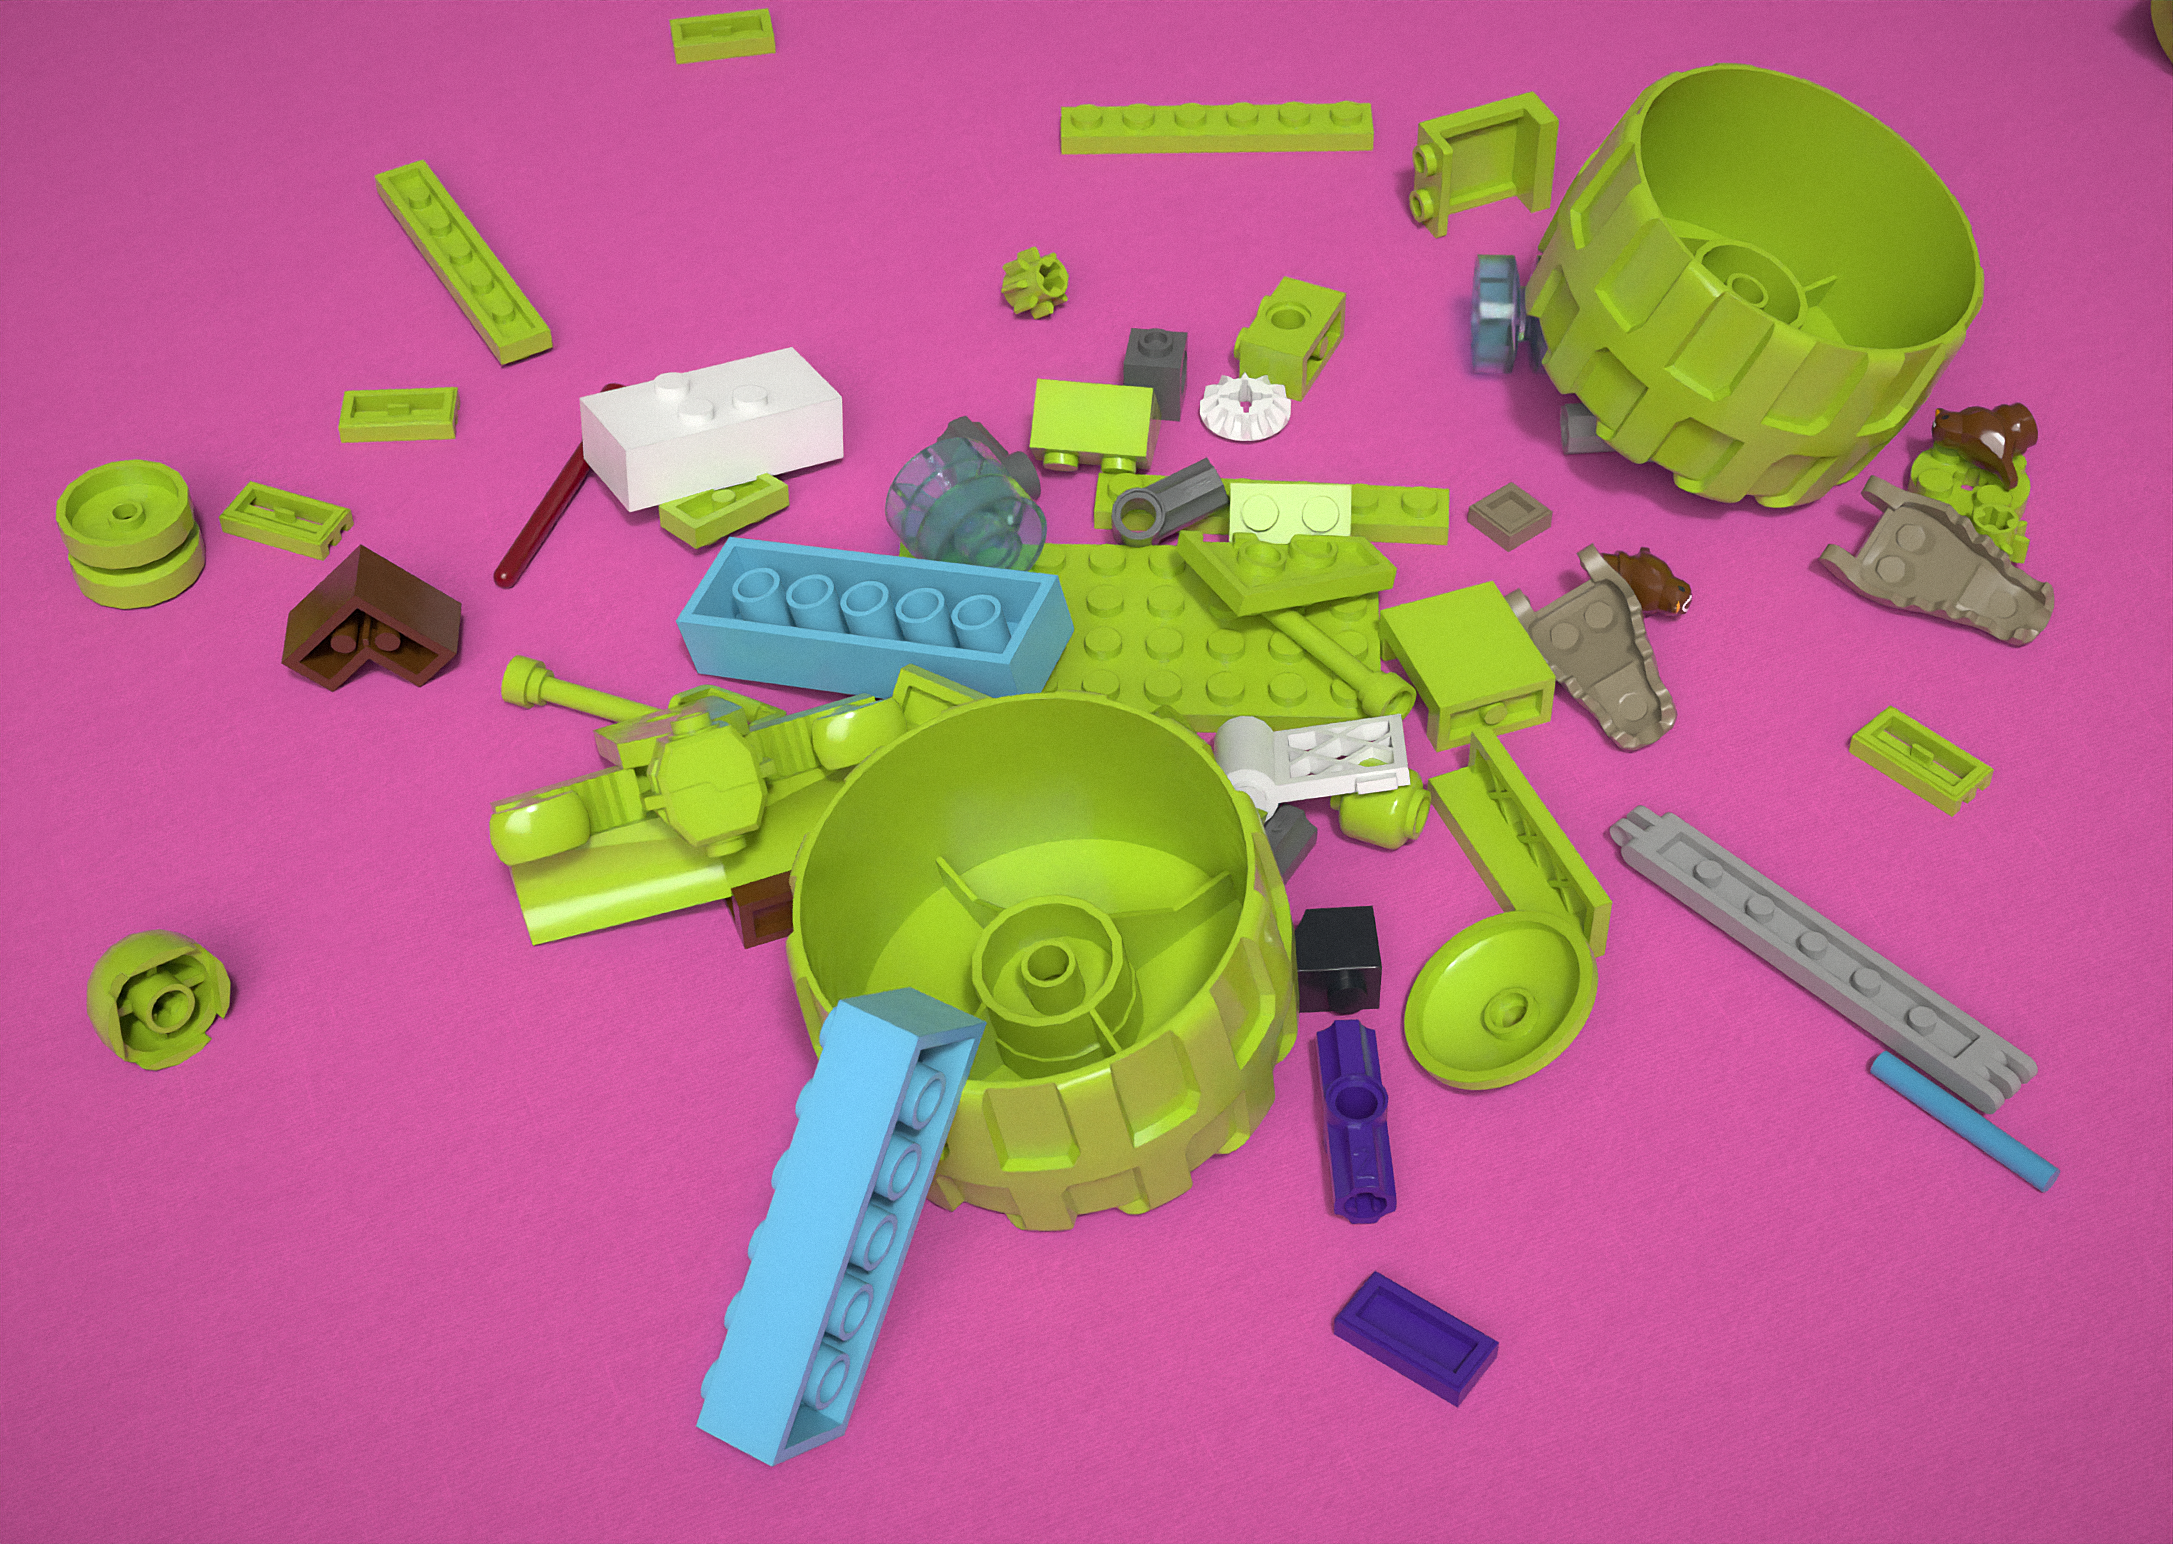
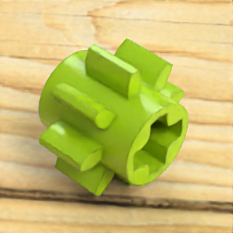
M1035 246L1017 253L1016 260L1003 264L1002 268L1006 275L1003 279L1001 292L1004 293L1008 303L1014 307V313L1019 314L1030 309L1033 318L1039 319L1052 314L1054 306L1067 302L1068 297L1064 292L1068 287L1069 274L1064 265L1056 258L1057 254L1055 252L1040 257L1039 251Z
M1987 503L1979 507H1973L1970 521L1975 531L1980 535H1988L1999 549L2009 555L2010 562L2024 563L2030 539L2025 537L2028 523L2019 520L2014 510L2002 504Z

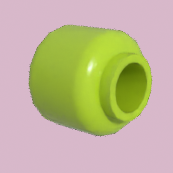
M1369 758L1361 761L1358 765L1371 767L1387 763L1376 758ZM1408 768L1411 785L1397 786L1398 789L1359 795L1358 792L1332 795L1330 807L1339 811V824L1343 834L1392 850L1400 848L1409 838L1417 840L1426 824L1431 805V792L1423 789L1420 774Z

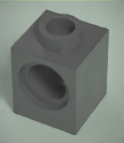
M1131 328L1123 363L1124 386L1153 388L1162 414L1161 420L1180 422L1187 389L1188 333L1166 331L1159 328Z

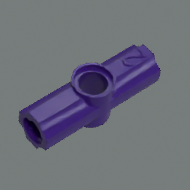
M1359 1019L1335 1020L1330 1027L1317 1032L1315 1040L1324 1115L1322 1143L1325 1152L1328 1154L1334 1214L1346 1217L1350 1220L1351 1224L1377 1223L1384 1215L1396 1211L1397 1196L1387 1126L1389 1097L1385 1087L1382 1085L1376 1032L1374 1029L1363 1026Z

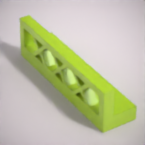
M1487 725L1472 730L1468 766L1428 779L1427 790L1431 792V804L1504 913L1517 910H1537L1557 915L1571 923L1582 934L1591 947L1595 958L1605 955L1612 900L1491 727Z

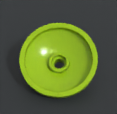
M1537 910L1509 911L1487 917L1472 924L1448 940L1429 959L1412 986L1404 1017L1406 1040L1411 1052L1431 1076L1444 1084L1460 1089L1486 1090L1499 1088L1537 1073L1568 1048L1585 1025L1591 1013L1598 989V967L1593 951L1582 934L1571 923L1548 912Z

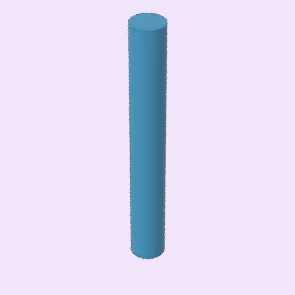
M1888 1051L1882 1052L1874 1061L1870 1070L1871 1074L2043 1193L2047 1192L2056 1182L2060 1169Z

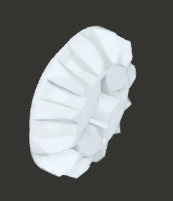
M1245 371L1241 378L1237 379L1222 375L1218 385L1212 384L1205 387L1204 397L1200 400V416L1206 427L1219 436L1238 441H1254L1270 437L1286 426L1291 415V400L1286 397L1284 385H1271L1267 375L1257 379L1248 378ZM1240 402H1251L1249 413H1243V407L1240 406Z

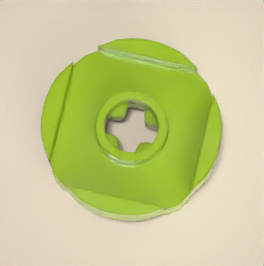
M1934 442L1932 448L1923 451L1915 459L1907 491L1950 504L1960 515L1966 516L1971 519L1973 507H1979L1987 503H1997L2014 510L2020 520L2026 509L2031 485L2030 479L2025 472L2027 461L2023 455L2013 457L2012 462L2018 476V485L2016 488L2007 491L1996 474L1971 464L1956 450L1945 449ZM1962 485H1967V486H1972V487H1974V488H1973V490L1971 491V490H1965V489L1961 488V486H1962Z

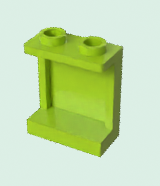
M1531 91L1419 122L1417 146L1413 148L1412 152L1415 168L1414 191H1411L1409 196L1410 209L1414 218L1418 222H1422L1435 238L1447 235L1448 215L1517 196L1531 213L1550 208L1559 119Z
M1494 581L1380 610L1378 633L1380 656L1383 661L1399 660L1429 709L1426 736L1436 753L1470 744L1472 730L1487 725L1491 727L1496 736L1551 721L1556 676Z

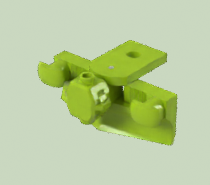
M862 693L749 727L742 706L712 695L593 730L599 754L616 764V766L490 802L493 812L489 821L491 844L499 859L509 867L532 945L731 897L730 888L792 870L804 836L807 832L814 830L824 810L844 785L843 779L880 746L886 747L907 733V720L899 703L892 697L876 701L873 695Z

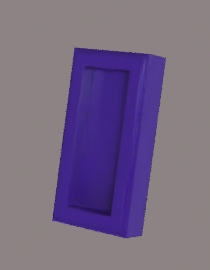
M1377 1271L1373 1272L1334 1321V1335L1457 1408L1498 1355L1499 1342Z

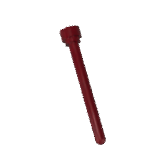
M609 383L602 388L600 393L626 386L618 383ZM581 440L495 569L493 579L500 588H510L516 583L590 471V465L584 460L583 440Z

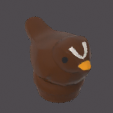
M2019 402L2011 405L2001 404L1992 410L1981 406L1967 407L1960 412L1937 408L1931 427L1932 439L1937 445L1945 449L1956 450L1966 461L1996 474L2007 491L2016 488L2018 485V476L2012 462L2013 457L2025 454L2027 448L2034 446L2038 441V428L2035 419L2028 408Z
M1641 547L1638 554L1631 556L1624 551L1618 550L1614 554L1600 553L1604 560L1630 585L1641 604L1643 615L1660 612L1667 616L1684 615L1689 610L1692 601L1690 585L1675 577L1668 564L1651 554L1650 548Z

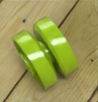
M141 459L110 462L88 470L68 484L57 500L55 519L62 541L69 551L68 560L75 582L84 596L102 606L131 609L153 606L174 598L195 582L205 566V546L200 528L194 520V506L189 488L179 472L163 463Z

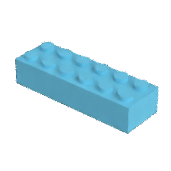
M737 537L728 538L676 620L699 674L852 695L867 693L881 699L892 697L900 669L910 663L993 698L1041 693L1075 630L1058 575Z
M911 987L841 999L838 1006L829 1013L820 1032L819 1042L823 1050L814 1077L806 1083L796 1103L795 1115L799 1121L790 1148L780 1157L773 1171L771 1185L775 1193L766 1219L756 1228L748 1246V1258L752 1261L744 1285L730 1302L725 1314L724 1326L728 1332L720 1356L711 1365L702 1382L701 1397L705 1400L696 1427L772 1467L845 1435L953 1122L961 1093L966 1084L987 1022Z

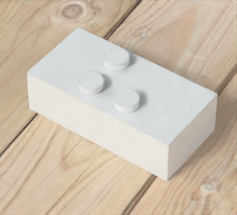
M793 347L685 373H663L652 381L579 398L584 460L629 512L660 505L713 488L715 491L757 480L756 476L764 473H769L773 476L843 458L842 396Z

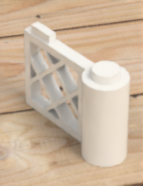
M1401 714L1275 732L1260 719L1253 716H1238L1229 719L1219 727L1214 737V756L1217 764L1225 772L1235 790L1247 793L1257 808L1268 812L1265 822L1273 816L1278 803L1358 792L1359 795L1398 789L1397 786L1411 785ZM1341 755L1348 756L1343 760L1336 759ZM1369 758H1376L1387 763L1371 767L1358 765L1361 761Z

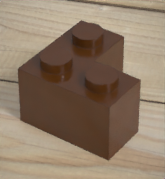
M360 544L289 612L281 664L332 692L368 659L414 685L421 687L457 654L462 603Z

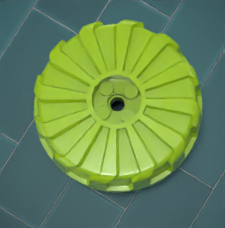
M1715 63L1711 66L1694 68L1682 73L1678 71L1671 72L1645 88L1598 149L1586 160L1565 193L1538 245V251L1543 253L1525 287L1526 316L1539 318L1541 330L1548 347L1541 363L1551 381L1561 394L1575 393L1597 418L1596 434L1614 450L1636 464H1643L1648 460H1652L1672 471L1674 483L1679 488L1692 494L1722 503H1736L1745 495H1752L1761 505L1772 508H1784L1819 500L1834 485L1842 484L1856 477L1907 425L1925 403L1933 388L1964 344L1966 330L1983 304L1985 278L1984 269L1980 266L1972 226L1962 206L1932 167L1920 156V153L1891 127L1886 126L1873 115L1843 98L1840 94L1807 79L1755 67L1750 64Z
M1058 689L1055 693H1028L994 699L989 696L944 710L940 716L908 731L886 747L880 746L843 779L844 785L824 810L814 830L807 832L804 836L789 877V884L793 894L794 932L788 936L785 950L805 1025L818 1060L823 1050L819 1042L822 1026L829 1013L838 1006L841 999L911 987L987 1022L926 1199L951 1212H954L963 1201L989 1210L1006 1214L1015 1227L1021 1230H1071L1074 1227L1077 1215L1116 1207L1127 1214L1137 1215L1164 1205L1192 1188L1193 1182L1190 1172L1203 1164L1213 1154H1228L1246 1143L1261 1124L1275 1101L1274 1067L1290 1053L1298 1034L1299 985L1296 942L1285 885L1258 810L1247 793L1235 790L1225 772L1217 764L1212 748L1207 742L1172 718L1161 719L1134 706L1110 700L1109 695Z

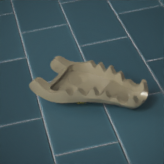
M1871 475L1861 491V495L1866 501L1882 511V514L1854 557L1845 549L1834 544H1828L1818 559L1821 564L1860 596L1878 604L1929 614L1973 626L1988 632L2000 640L2017 646L2033 642L2047 626L2054 609V590L2052 585L2047 581L2045 583L2040 582L2026 574L2023 570L2014 567L2010 562L2009 555L1999 549L1988 535L1978 534L1968 517L1960 515L1950 504L1900 489L1874 475Z
M1594 543L1576 553L1580 559L1581 567L1587 571L1591 578L1590 580L1536 612L1533 611L1529 598L1523 594L1520 588L1503 597L1556 676V682L1582 707L1593 714L1606 735L1620 749L1634 751L1656 742L1674 727L1678 713L1671 694L1660 678L1655 653L1647 635L1643 611L1638 598L1630 585L1604 560Z

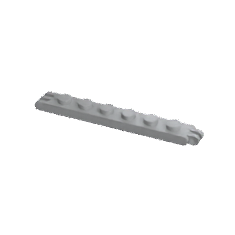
M1638 805L1627 814V819L1621 818L1610 827V835L1622 847L1621 854L1627 864L1986 1114L1995 1113L2004 1104V1099H2010L2021 1089V1084L2028 1083L2037 1075L2038 1067L2030 1056L1675 814L1667 812L1660 817L1645 806Z

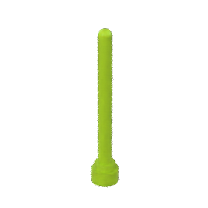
M1292 607L1267 611L1261 614L1359 692L1358 698L1362 702V709L1370 718L1401 714L1403 720L1413 708L1416 701V689L1394 672H1373Z
M516 655L511 659L502 680V699L507 703L528 709L532 708L535 704L544 706L547 702H551L615 722H622L663 710L557 679L552 670L546 669L543 661L522 655Z

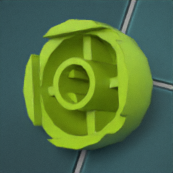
M162 929L133 933L111 945L95 963L87 982V1015L100 1040L125 1062L137 1063L142 1069L156 1071L181 1064L201 1051L211 1040V1037L205 1031L213 1023L216 1014L224 1019L230 1003L231 982L224 964L194 939L182 933Z

